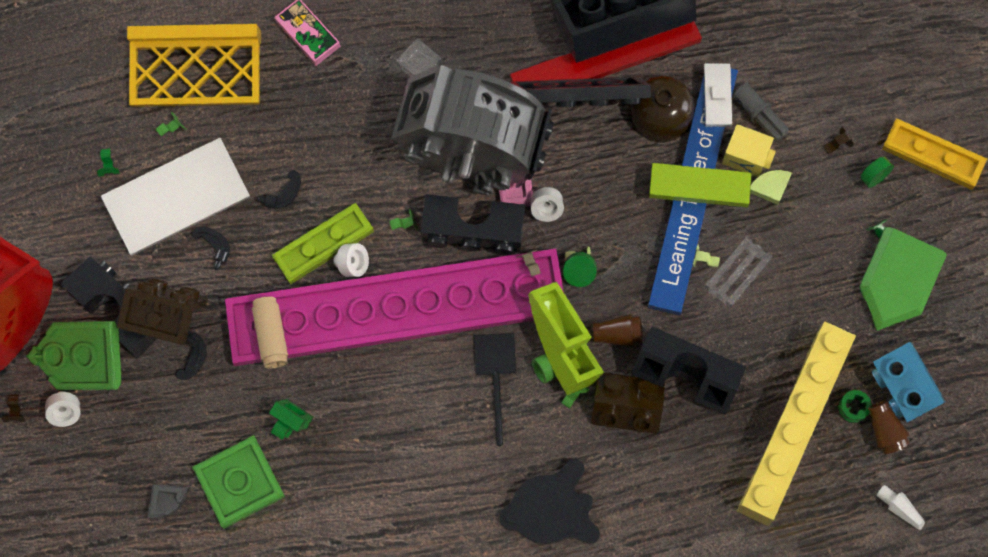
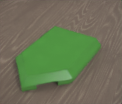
M884 228L859 286L873 317L872 321L876 331L922 314L947 256L944 251L897 229Z
M115 321L53 322L45 332L46 335L41 342L33 347L26 356L35 366H39L49 377L48 381L57 390L119 389L122 381L119 328H117Z

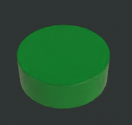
M880 157L862 172L861 180L868 188H872L890 174L894 165L886 157Z
M576 252L565 260L563 275L565 280L572 286H588L596 277L597 265L591 255L585 252Z

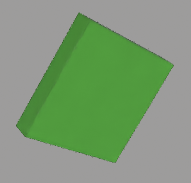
M254 435L192 467L223 529L285 497Z

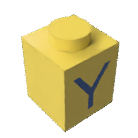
M737 124L722 164L742 172H750L753 176L759 177L762 168L769 169L776 151L770 149L774 138Z

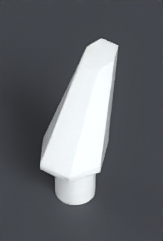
M885 485L879 490L877 497L889 505L888 509L918 530L922 529L925 521L904 493L896 494Z

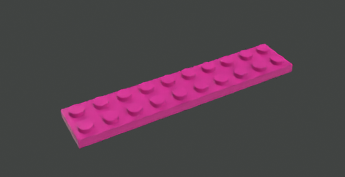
M549 249L532 252L541 272L532 277L522 256L527 253L227 298L225 299L232 363L234 366L262 362L252 312V302L262 297H275L276 302L279 304L288 352L287 358L534 321L528 294L533 290L557 282L563 291L557 250Z

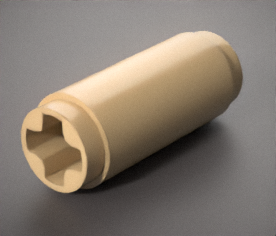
M275 297L258 298L252 302V312L261 361L264 364V368L282 367L288 363V352L279 304L276 302Z

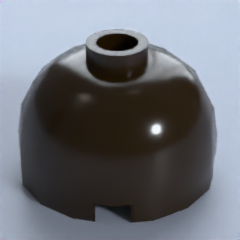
M663 75L651 77L645 81L651 85V98H641V103L630 104L629 115L632 126L636 131L638 129L650 141L665 143L677 140L681 137L682 133L689 129L693 121L695 104L692 93L683 82L674 77Z

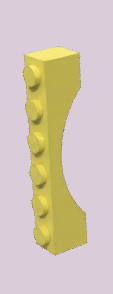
M824 321L814 338L787 404L749 482L737 512L766 526H769L774 521L856 335Z

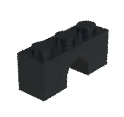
M425 195L421 237L422 242H427V245L435 248L457 245L461 249L471 252L480 251V248L493 249V252L500 255H512L513 252H521L525 204L492 201L489 217L480 224L471 225L459 217L458 197Z
M91 256L61 283L65 290L91 315L103 304H118L119 315L115 320L116 324H118L125 289L131 287L127 282L121 286L113 278L117 274L113 268L104 260L98 264ZM119 328V342L136 359L158 339Z
M652 326L631 374L662 388L668 378L674 376L683 377L692 382L697 389L695 402L726 415L738 390L746 366Z

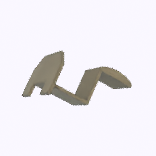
M532 252L522 255L531 277L540 274L539 266L535 262Z

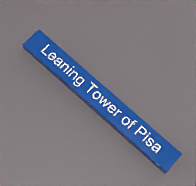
M731 69V99L738 70ZM703 75L682 166L715 169L725 127H705ZM673 200L648 308L681 315L707 203Z

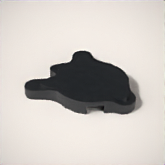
M571 459L555 474L540 475L524 482L516 491L511 503L500 513V523L503 528L516 531L527 539L541 545L556 544L566 539H577L586 544L596 543L599 539L600 531L589 519L593 498L589 494H578L575 491V487L584 473L583 463L578 459Z

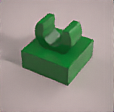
M288 399L276 401L269 414L278 419L271 433L281 440L285 437L289 438L293 430L298 432L307 429L314 416Z

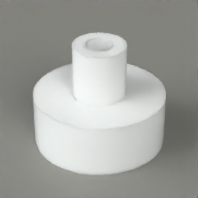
M540 188L530 198L531 213L537 220L543 222L554 221L564 211L563 197L554 188Z
M353 243L342 245L334 256L333 261L343 276L360 277L367 271L369 257L363 245Z
M65 391L51 395L45 403L47 421L58 427L70 426L77 422L80 417L79 399Z

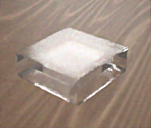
M417 38L396 60V65L413 77L437 67L442 60L438 54Z

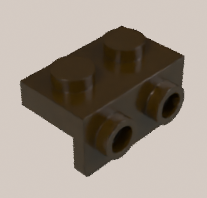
M603 373L596 381L591 424L657 434L663 412L665 383L662 388L642 378Z

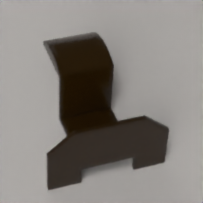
M843 126L839 130L840 135L824 145L828 154L836 151L844 143L849 147L854 145L852 139H849L845 134L846 130Z
M19 394L8 395L7 404L10 408L9 416L1 418L3 422L18 420L19 422H26L24 417L19 416Z

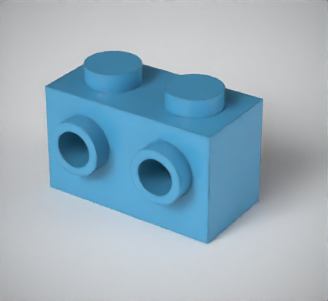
M908 342L873 361L876 369L872 370V374L881 389L886 386L893 396V399L889 400V404L898 419L904 416L906 421L909 422L946 402L912 342ZM896 362L903 365V372L900 375L895 374L892 369ZM912 392L918 393L921 397L918 405L910 402L909 396Z

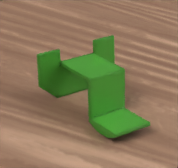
M173 112L171 114L175 118L168 125L162 123L156 128L161 137L168 131L173 133L180 126L187 130Z
M409 209L410 217L402 220L395 218L389 221L392 230L400 227L406 229L413 225L415 229L419 230L413 211Z
M586 387L566 395L562 404L570 409L579 394L587 393L590 389Z

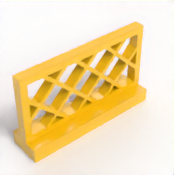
M257 24L127 26V39L130 41L129 105L131 107L260 104L261 30ZM221 48L231 49L226 53ZM239 48H252V59L242 69L231 56ZM167 49L163 54L158 51ZM175 49H184L191 57L177 70L166 58ZM190 49L198 50L195 53H193ZM207 49H217L223 57L209 69L199 57ZM138 50H152L159 58L145 70L138 64ZM228 60L240 72L226 85L214 73ZM164 61L175 73L161 86L150 74ZM196 61L207 73L193 85L183 73ZM251 68H252V77H250V76L247 74V72H248ZM138 69L143 73L139 78ZM212 76L223 89L215 97H205L198 89ZM245 76L252 83V96L238 97L231 88ZM148 77L159 89L150 98H138V86ZM180 77L191 89L182 98H174L166 90ZM196 92L200 97L191 96ZM227 92H229L233 97H223V96H224ZM164 93L168 98L159 97Z

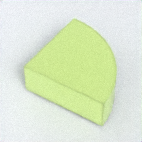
M783 170L766 172L751 184L750 193L778 205L792 173Z

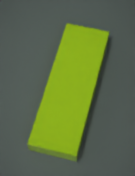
M652 163L649 198L748 208L752 173Z
M354 203L272 254V257L291 285L334 258L342 245L358 243L372 234L374 229L358 205Z

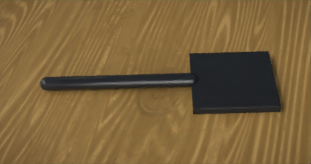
M514 333L474 335L476 375L493 374L496 444L501 447L503 445L500 374L516 373Z

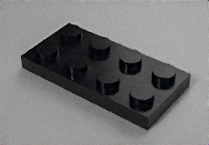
M636 76L510 81V83L532 94L542 105L543 102H555L557 107L576 106V101H588V105L603 106L608 105V100L612 99L621 100V104L641 103V98H651V85Z

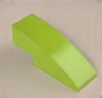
M557 282L531 291L528 297L538 335L552 369L566 395L593 385L604 371L587 346L588 341L592 338L561 287Z

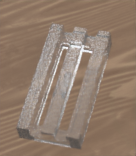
M748 236L745 237L705 285V289L729 308L736 303L773 258L770 253L766 254L761 246L752 243V239ZM748 249L750 251L749 255L720 289L715 287L741 254ZM757 256L761 261L729 298L725 293Z

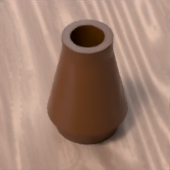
M631 313L607 321L593 323L594 342L634 347L636 343H642L641 316L633 317Z
M887 400L878 402L868 408L871 414L877 448H881L884 454H890L910 444L907 439L909 433L890 408Z

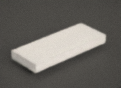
M704 64L705 127H732L730 64Z

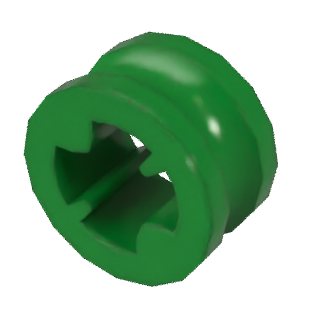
M852 390L841 398L838 404V411L845 421L858 423L869 415L868 408L872 406V403L866 393L860 390ZM853 399L860 401L858 406L863 405V410H859L856 415L849 412L851 407H846V403H851Z

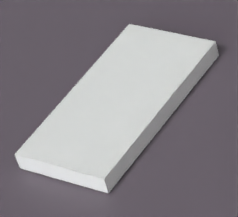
M218 138L101 195V198L132 256L250 198V195L221 138Z

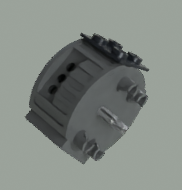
M439 65L408 78L391 140L400 143L399 146L405 153V161L411 164L415 161L430 170L443 174L442 181L449 184L453 183L454 178L476 183L473 189L474 192L489 195L492 194L493 188L506 190L510 188V184L516 183V188H519L525 181L531 180L536 171L539 172L541 170L546 155L545 152H542L544 140L548 141L554 122L549 121L552 109L549 108L545 112L544 106L537 98L510 82L475 71L451 70L443 65Z

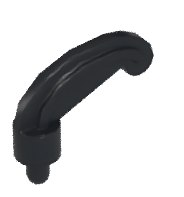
M291 170L288 173L291 181L278 196L269 194L267 197L259 196L257 201L264 203L265 207L272 209H283L290 205L297 197L301 187L300 174L296 170Z
M209 227L194 229L192 235L195 239H200L203 236L217 250L213 258L216 261L213 268L214 270H219L222 264H226L230 255V245L227 239L220 232Z
M188 331L186 342L193 349L185 371L178 370L176 373L177 378L180 380H188L195 376L206 359L207 345L196 332L191 333Z

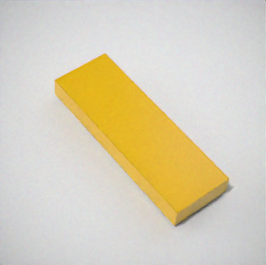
M897 118L881 149L970 190H973L987 161L985 157Z

